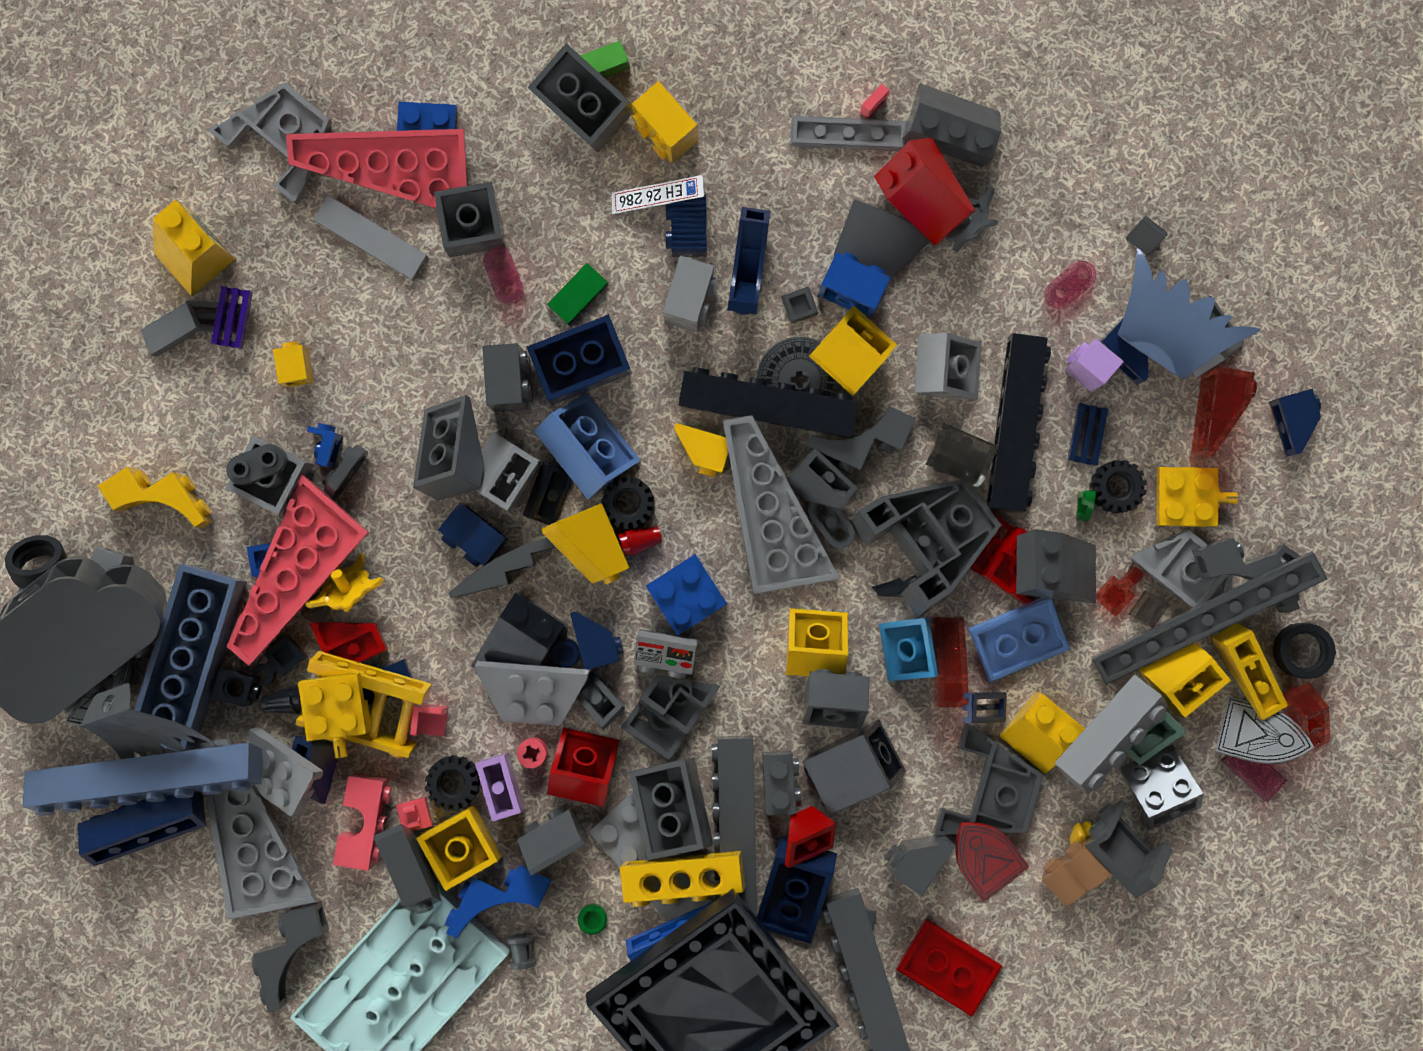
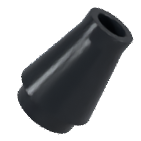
M293 685L273 694L263 696L261 698L262 711L264 713L300 714L302 707L299 688Z

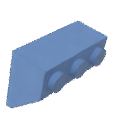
M588 393L552 412L534 431L588 500L609 486L608 484L616 481L617 478H620L641 461Z

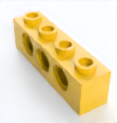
M742 851L626 861L620 866L623 903L632 902L633 907L650 905V901L662 900V904H673L680 902L679 898L691 897V901L695 902L705 901L709 899V895L721 894L722 897L731 889H734L739 895L746 887ZM706 871H716L720 876V882L717 884L710 883L706 879ZM678 873L687 874L690 878V885L684 887L678 884L676 875ZM656 876L660 880L661 887L659 889H652L647 883V877Z

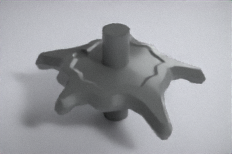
M990 186L978 200L971 197L968 198L976 211L946 237L949 242H955L953 251L958 252L969 240L976 238L983 230L998 224L997 220H990L988 218L989 206L995 188Z

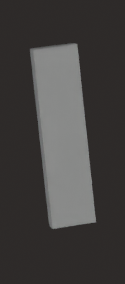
M792 116L790 146L900 151L906 145V140H903L902 137L907 121Z
M329 195L313 219L316 223L414 281L428 258L425 253Z

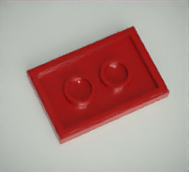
M925 918L898 963L896 970L973 1017L1001 970L1002 964Z

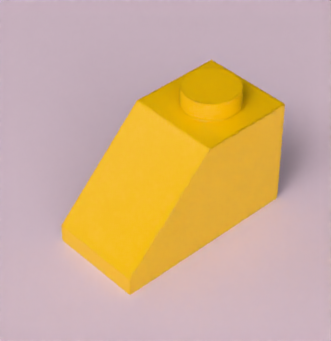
M675 423L674 431L693 466L699 468L698 474L715 478L716 473L722 475L728 456L726 437Z

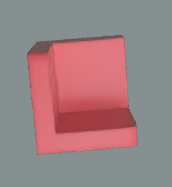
M432 704L414 705L410 735L445 736L449 706Z

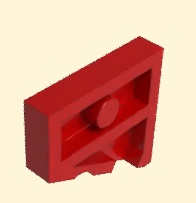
M312 622L309 624L321 651L361 663L388 650L377 623Z

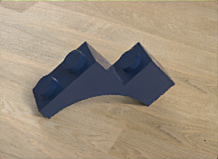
M742 207L728 311H734L741 315L757 314L771 212L769 210Z

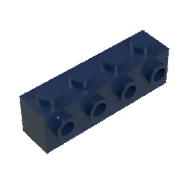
M194 792L193 797L176 798L174 795L165 796V800L159 802H150L144 799L137 802V804L123 805L117 810L103 815H95L89 820L78 823L79 855L93 866H97L205 827L206 818L203 795L200 792Z

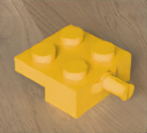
M1156 468V526L1218 527V509L1220 504L1238 503V499L1227 498L1238 497L1237 492H1220L1218 468Z
M360 673L306 679L298 682L306 740L325 739L333 741L335 758L348 756L345 739L349 736L366 734L372 729L368 700H364Z

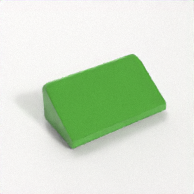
M620 41L581 55L604 78L630 68L629 60Z

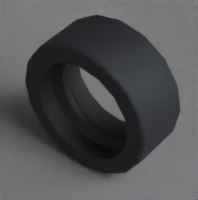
M35 535L15 543L8 550L4 560L5 567L12 581L17 587L24 589L55 564L68 557L62 544L56 538L48 535ZM53 556L47 564L33 570L21 569L33 558Z
M1311 623L1290 624L1282 629L1275 638L1273 645L1274 660L1278 667L1289 676L1301 679L1318 678L1327 673L1334 663L1336 656L1335 642L1329 632L1321 626ZM1306 633L1312 635L1317 639L1320 646L1319 659L1315 665L1309 668L1297 667L1289 658L1288 648L1290 641L1298 634Z

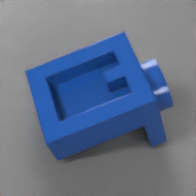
M318 423L317 428L308 426L307 432L323 436L322 441H319L315 447V464L334 469L343 437L335 433L336 427Z

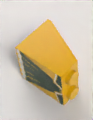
M176 199L153 218L154 254L191 296H194L236 259L203 220Z

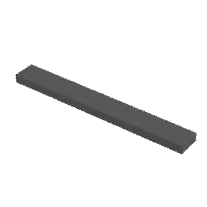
M1311 551L1091 657L1105 685L1311 588L1328 578L1314 552Z

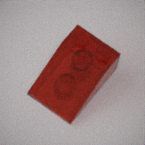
M1218 367L1201 375L1190 461H1198L1214 456L1256 394L1257 382L1254 381L1255 372Z

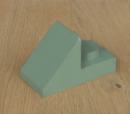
M1166 710L1164 717L1159 722L1153 723L1146 731L1144 739L1138 745H1133L1127 753L1141 765L1185 734L1186 730Z

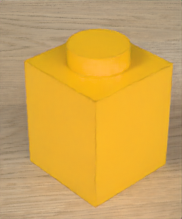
M286 342L281 344L282 348L273 349L279 385L286 388L314 383L310 353L307 347L300 345L299 342Z

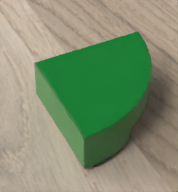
M1085 490L1078 493L1077 521L1088 522L1094 509L1096 491Z

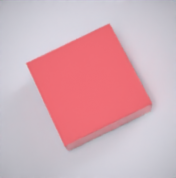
M881 84L862 104L860 114L866 119H870L887 101L889 89Z

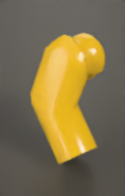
M1084 821L1081 824L1078 822L1073 826L1069 839L1070 844L1076 841L1082 843L1087 840V837H1090L1089 830L1092 827L1090 821Z

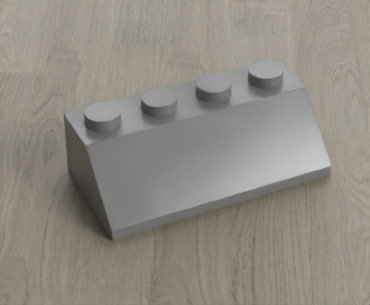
M1134 675L1058 758L1055 765L1075 787L1089 795L1092 790H1097L1102 786L1106 775L1113 767H1118L1124 761L1126 753L1133 745H1138L1144 739L1148 728L1164 717L1168 707L1167 702L1160 693Z

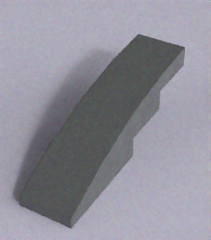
M548 538L525 544L496 558L472 573L449 592L450 598H458L511 584L508 572L535 566V553L555 549L556 547Z

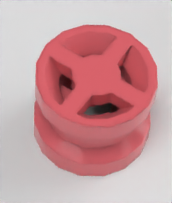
M537 737L527 738L517 748L518 761L526 768L532 769L540 766L548 756L546 743Z

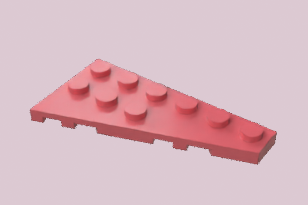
M464 129L286 134L289 165L436 208L434 196L436 191L468 186Z

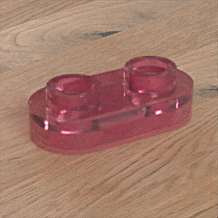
M502 247L489 249L484 256L483 263L496 297L502 303L508 305L519 302L524 295V286L511 254ZM503 259V267L496 268L494 266L495 261ZM509 285L515 287V291L511 295L505 294V288Z
M1082 260L1069 266L1045 288L1044 300L1046 304L1053 309H1063L1071 304L1094 284L1097 276L1094 266ZM1079 270L1086 273V279L1078 277ZM1056 289L1064 291V298H1059L1056 295Z

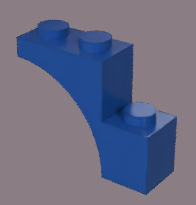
M519 865L517 870L511 868L504 882V885L508 886L506 892L473 877L471 882L465 881L458 895L462 901L457 910L452 908L444 925L449 927L446 934L459 938L462 931L474 917L484 910L499 904L516 902L539 908L552 880L537 873L531 876L527 868Z

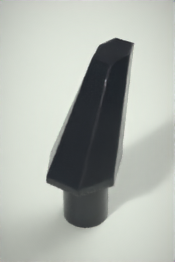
M916 575L911 576L905 581L898 578L873 586L872 589L878 596L902 597L901 593L910 583L918 578Z

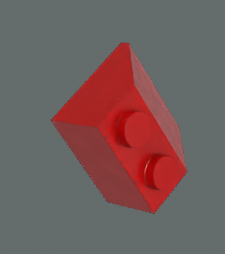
M563 727L549 773L547 795L605 807L620 740Z

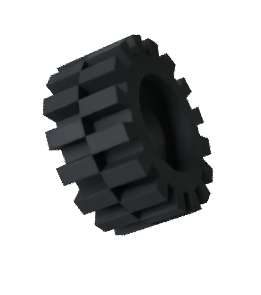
M1114 460L1096 469L1097 472L1092 475L1091 479L1093 480L1089 484V489L1096 491L1095 504L1098 507L1101 506L1102 510L1116 514L1135 509L1137 504L1142 503V496L1146 495L1147 490H1144L1147 480L1142 479L1143 471H1138L1136 464H1129V461ZM1113 476H1121L1128 483V492L1122 498H1115L1108 492L1107 484Z
M627 476L625 478H617L616 481L608 484L609 486L603 492L604 495L601 503L611 524L625 530L640 528L649 521L654 511L655 501L646 483L638 478ZM625 492L636 494L640 502L638 510L630 515L621 513L617 508V500Z
M457 755L446 756L434 763L425 778V782H427L425 790L430 794L428 796L430 801L434 800L436 802L435 806L438 808L442 806L444 810L448 811L450 809H454V811L459 810L470 804L479 793V786L481 784L478 772L474 767L475 764L472 761H468L466 757H458ZM455 771L462 775L464 787L461 792L451 794L444 789L442 780L447 772Z

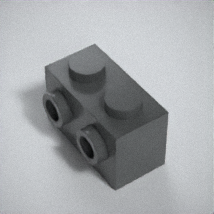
M791 750L762 752L766 815L796 814V806L801 805L800 787L795 788L794 776L800 775L799 759L793 758Z

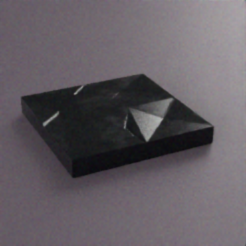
M731 889L586 993L587 1007L626 1051H805L839 1027L834 1012L734 889Z

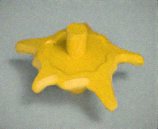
M360 553L352 566L334 570L331 573V577L322 587L321 593L314 599L307 601L305 605L310 609L329 606L333 610L343 609L344 612L349 613L352 607L361 601L367 593L383 584V578L368 579V571L362 570L365 557L364 554Z

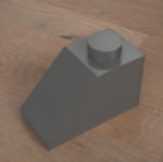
M816 448L803 458L786 477L790 487L805 501L837 508L844 507L858 489Z

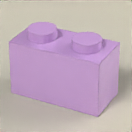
M1094 339L1088 344L1083 342L1066 358L1069 364L1064 370L1091 392L1104 385L1124 361L1100 341Z
M509 752L482 759L475 764L492 822L519 814L525 809Z

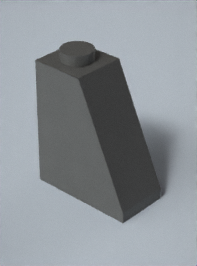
M400 824L374 835V840L404 908L413 913L416 912V914L426 913L434 908L433 904L441 901L429 861L416 839L420 835Z

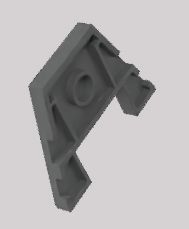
M964 723L957 748L986 757L970 815L940 807L933 833L938 836L957 834L960 824L965 822L987 824L1000 830L1002 833H1027L1044 775L972 725Z

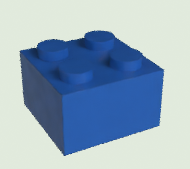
M836 252L817 296L848 310L855 306L870 319L877 308L890 277L885 275L886 271L878 266L870 265L867 267L859 263V259L850 253L843 252L841 255Z
M696 554L646 585V588L677 636L727 604Z

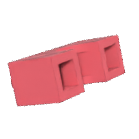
M357 773L348 776L343 806L358 809L363 815L364 826L361 832L352 833L344 831L338 835L333 865L368 871L375 863H379L381 854L374 840V835L384 832L386 828L387 816H383L384 804H389L392 787L388 786V778Z

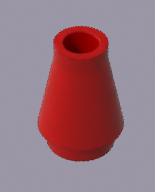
M658 526L623 530V533L617 534L618 542L625 557L630 555L632 558L656 544L662 543Z

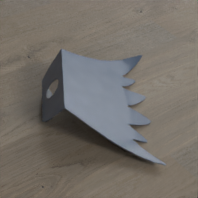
M1137 248L1132 290L1117 335L1170 372L1185 379L1224 350L1261 331L1259 328L1244 326L1225 328L1232 318L1231 315L1219 316L1210 320L1215 298L1206 297L1189 304L1190 289L1186 279L1179 281L1170 290L1166 291L1167 281L1164 271L1161 270L1155 280H1153L1146 257Z

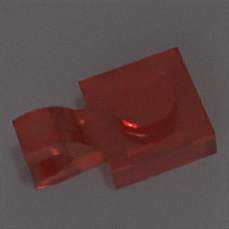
M1131 566L1119 580L1111 575L1096 592V601L1116 617L1136 596L1129 589L1139 582L1145 574L1136 566Z

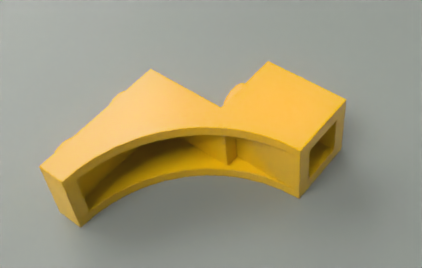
M125 467L97 486L113 511L124 512L129 508L144 503H163L182 513L196 528H205L213 522L209 517L212 513L211 509L203 499L198 500L193 492L196 489L195 484L186 474L183 476L181 473L171 472L148 487L151 482L144 471Z

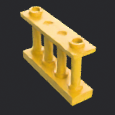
M318 651L309 660L308 672L315 673L318 678L360 673L362 688L372 690L375 694L370 713L372 729L366 734L349 736L345 740L388 752L389 755L396 758H409L417 745L416 741L407 739L413 715V706L423 704L429 696L432 684ZM387 696L400 698L403 702L396 735L379 731ZM303 714L296 719L295 725L304 727Z

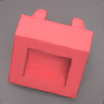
M426 797L396 805L400 823L412 831L433 826Z

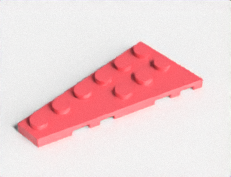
M301 474L298 479L296 490L292 499L288 502L287 511L281 525L277 528L260 567L259 576L249 593L250 597L244 611L240 614L227 644V647L248 666L253 665L302 610L305 603L331 577V573L343 564L370 533L304 474Z

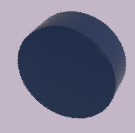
M561 639L551 649L553 662L561 668L574 666L581 656L578 644L571 639Z

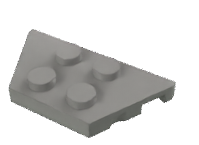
M1185 530L1129 557L1132 562L1191 609L1228 592L1229 584L1233 580V575L1202 578L1192 550L1207 544L1190 530Z
M477 661L475 665V671L502 721L555 726L562 724L590 674V670L485 661Z
M260 727L248 729L250 743L262 748V784H257L258 793L289 816L301 815L307 805V800L311 798L314 792V788L311 785L314 780L322 777L323 770Z

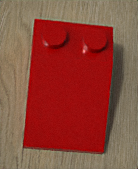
M933 138L910 140L874 176L887 200L933 245H938L976 211Z

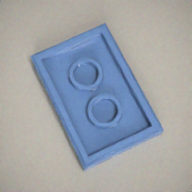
M1042 597L968 628L982 669L989 683L1070 650L1052 598Z

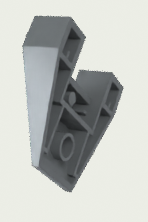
M967 478L882 496L859 510L850 522L866 546L890 532L921 577L910 583L901 593L917 618L939 605L952 593L1001 526Z

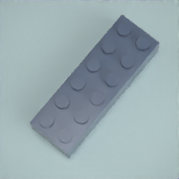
M179 564L134 709L135 711L168 719L201 733L219 668H221L247 581L194 565ZM187 735L195 741L194 743L175 738L182 745L184 751L195 750L199 739ZM161 744L164 748L174 750L168 746Z

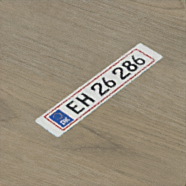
M703 175L613 192L612 214L704 197Z

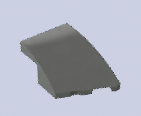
M854 199L834 256L836 252L841 255L843 252L850 253L859 259V263L867 267L875 265L886 271L885 275L889 276L891 280L930 241L912 223Z
M656 675L621 726V729L669 762L720 686L713 683L705 684L692 682V680L673 679L668 676ZM638 716H645L648 722L638 718Z

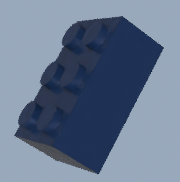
M609 314L527 346L534 368L551 406L632 374Z

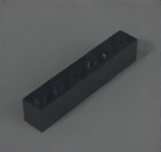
M1012 333L1007 339L986 503L989 509L1024 513L1026 512V507L1030 508L1033 493L1032 490H1029V482L1035 476L1036 462L1032 461L1033 451L1038 449L1040 433L1036 432L1037 421L1042 419L1044 409L1043 404L1039 403L1041 392H1045L1047 385V375H1043L1044 364H1048L1051 354V347L1047 346L1048 338Z
M693 367L692 372L684 370L678 403L680 407L732 417L752 415L755 421L852 438L859 403L853 401L854 396L836 393V398L824 396V390L807 388V393L795 391L796 386L787 383H779L778 387L766 385L767 380L750 377L749 382L739 381L738 375L721 372V376L718 377L709 375L710 370Z

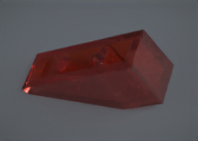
M934 617V653L938 676L934 677V705L937 707L963 708V705H968V699H963L964 693H968L964 618Z

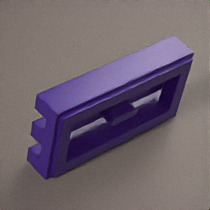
M221 286L211 340L212 344L243 349L253 292ZM229 295H231V300H230V305H229V311H228V317H227V322H226V328H225V333H224V339L222 340V334H223V329H224V323H225V317H226L227 306H228V301H229ZM241 296L243 299L235 342H233L231 338L236 319L238 299Z

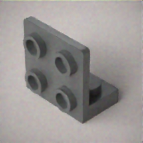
M1173 745L1165 747L1141 765L1134 761L1121 767L1123 777L1143 809L1142 820L1148 831L1202 807L1203 792Z

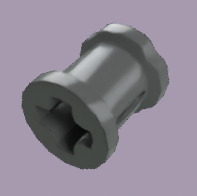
M532 933L515 934L507 937L508 944H511L512 953L510 969L519 970L535 966L536 959L533 958L531 941L534 940Z

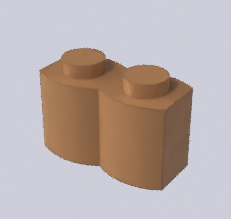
M1088 839L1082 843L1079 841L1074 842L1065 851L1066 855L1059 859L1053 857L1043 867L1045 871L1042 881L1065 906L1074 903L1085 893L1099 886L1111 876V872L1085 847Z

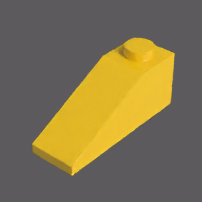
M1236 623L1211 637L1224 664L1261 720L1288 706L1252 630Z

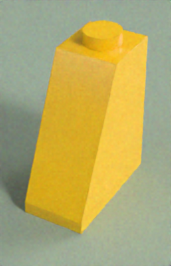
M602 503L541 528L543 534L592 584L601 580L604 581L605 585L621 578L620 572L629 569Z

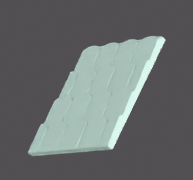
M436 882L441 901L433 904L434 908L422 914L413 913L404 908L399 898L290 1018L325 1051H421L511 950L500 942L481 922H478L475 917L467 924L459 938L446 934L449 927L444 925L452 908L457 910L460 903Z

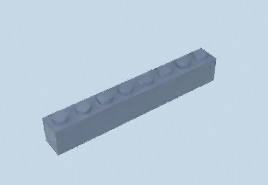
M242 743L27 771L24 775L22 807L34 810L35 815L47 816L53 815L54 810L60 809L64 812H79L83 806L103 809L108 808L109 803L118 802L119 805L137 804L139 799L159 802L164 801L165 796L174 795L176 798L193 797L194 792L203 791V794L214 795L222 793V789L231 788L233 791H246L250 789V785L262 784V748L251 743Z

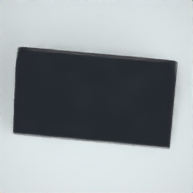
M542 462L543 465L539 469L523 516L550 525L558 520L572 479L563 468L551 463Z

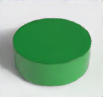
M587 904L578 914V925L586 934H598L606 926L607 913L598 904Z

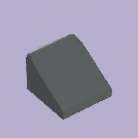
M1144 216L1126 236V239L1144 254L1149 255L1168 234L1149 217Z

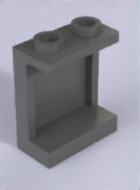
M1120 800L1114 805L1111 803L1106 804L1098 812L1097 816L1099 819L1090 828L1089 833L1091 835L1085 847L1137 898L1158 886L1173 850L1165 842L1151 849L1120 817L1126 806Z

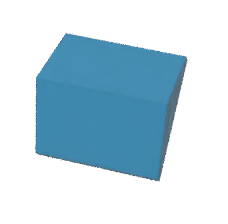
M929 617L911 618L879 624L888 681L938 676Z

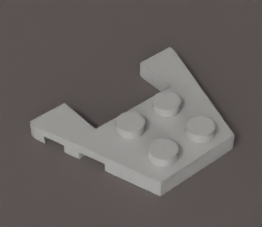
M285 82L255 100V104L241 112L233 113L229 116L230 119L220 125H213L208 131L232 150L247 131L252 128L288 158L286 134L328 133L332 122ZM291 165L274 186L297 205L300 202L312 171Z

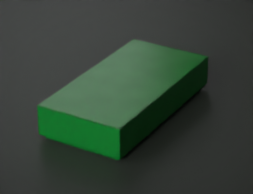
M586 263L547 305L565 323L570 325L608 285V282Z

